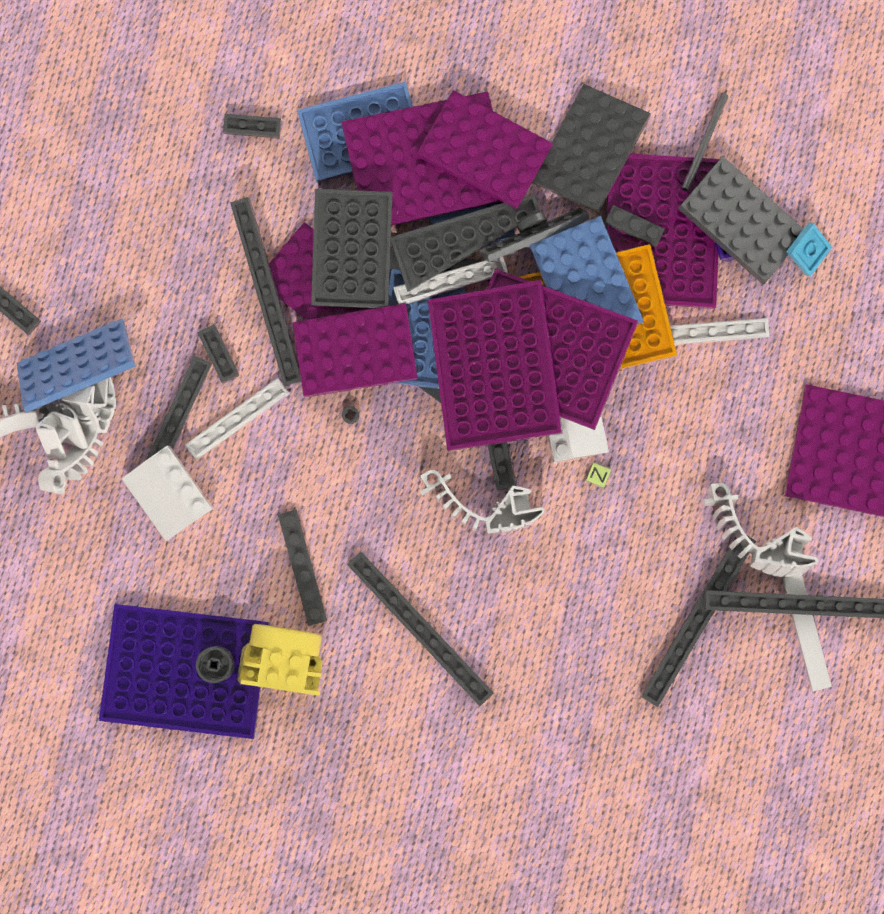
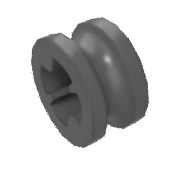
M348 406L343 410L342 418L346 423L354 424L359 419V412L355 407ZM349 410H352V413L356 412L353 420L346 419L345 417Z

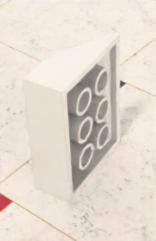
M600 417L595 430L561 418L563 434L547 436L553 464L609 452L602 417Z
M170 446L164 447L121 478L165 541H168L214 509Z

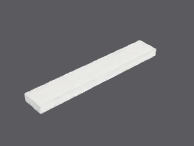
M500 257L495 262L484 260L440 273L407 292L405 284L393 287L398 305L409 304L490 280L495 269L506 273L508 271L504 258Z
M768 318L670 326L675 345L770 337Z
M279 378L275 379L190 440L185 446L195 460H198L290 393Z
M802 574L782 578L786 594L807 595ZM791 614L811 690L817 691L832 687L813 615Z

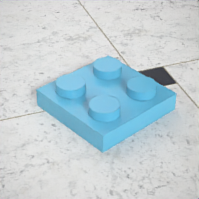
M808 222L787 250V253L806 276L811 277L832 249V246L815 224Z

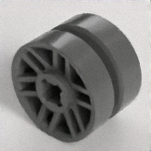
M214 646L203 650L196 661L198 675L209 683H218L228 679L235 669L233 654L221 646ZM214 661L219 663L217 668L213 667Z

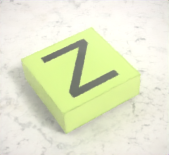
M593 463L586 481L604 488L611 470Z

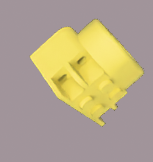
M254 624L252 626L250 642L243 647L241 652L237 681L245 685L320 696L318 686L322 676V660L319 654L322 636L311 632Z

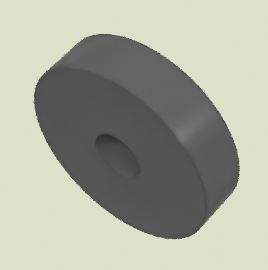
M543 212L533 214L517 225V229L521 233L547 222V218Z

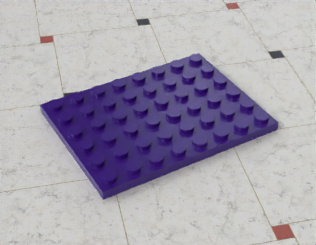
M114 604L99 721L254 739L261 687L240 684L237 681L241 652L243 647L250 642L252 626L254 624L269 626V622ZM210 647H224L233 654L235 659V669L232 675L218 683L204 681L196 670V661L199 654ZM214 661V668H217L219 664L218 661Z

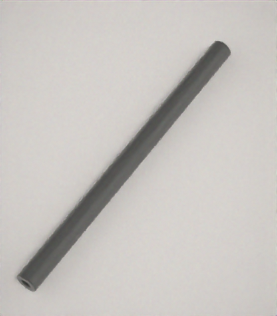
M722 93L683 183L681 189L685 192H688L728 99L726 93Z

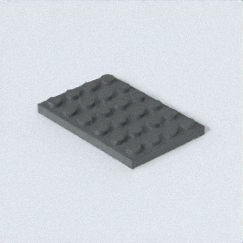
M583 84L552 141L553 146L532 183L598 213L649 121L651 113Z
M724 156L718 160L678 208L762 285L770 279L788 256L787 250L803 230L795 220Z
M315 189L311 305L363 308L388 306L393 192Z

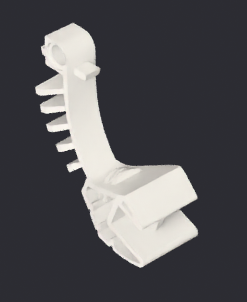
M111 377L58 399L59 402L69 406L77 415L88 447L81 449L72 446L66 453V459H59L58 461L48 460L49 467L41 471L38 477L40 490L63 495L65 492L64 487L67 486L66 479L81 480L80 474L88 472L84 466H93L94 462L87 456L97 457L99 453L91 448V446L102 447L103 442L96 439L97 434L107 433L110 420L115 412L114 409H116L115 389Z
M62 402L48 403L37 410L34 409L27 413L22 411L19 403L14 404L16 413L10 415L7 406L2 405L5 417L0 418V437L22 429L36 427L48 459L67 458L62 447L64 442L81 449L88 447L77 415L69 406Z
M430 470L420 476L427 488L419 493L423 496L442 485L445 491L436 495L435 499L437 502L448 494L451 500L446 502L442 508L446 511L455 503L458 508L451 514V517L455 518L462 509L467 514L461 521V524L466 525L470 516L475 518L476 522L472 528L474 531L477 530L479 521L485 522L487 534H495L499 531L501 533L515 531L530 525L544 514L542 507L530 509L528 495L531 493L530 489L512 486L502 502H496L495 505L498 508H492L494 513L490 517L484 518L468 510L455 498L445 483L451 479L450 474L442 478L437 471ZM434 474L438 477V481L436 484H429L427 477Z
M723 483L711 484L707 489L709 499L702 500L703 506L723 505L715 511L713 520L725 515L727 517L718 522L716 528L721 530L730 525L731 528L722 535V539L726 540L734 534L737 539L729 547L733 550L737 545L741 544L745 548L738 555L740 559L747 552L751 553L750 567L759 571L762 569V572L769 575L772 574V576L793 577L806 573L818 563L816 557L802 554L803 547L812 540V537L797 527L778 539H771L763 547L756 546L745 534L736 517L732 502H736L739 495L731 496L729 487ZM715 491L721 492L723 497H718Z

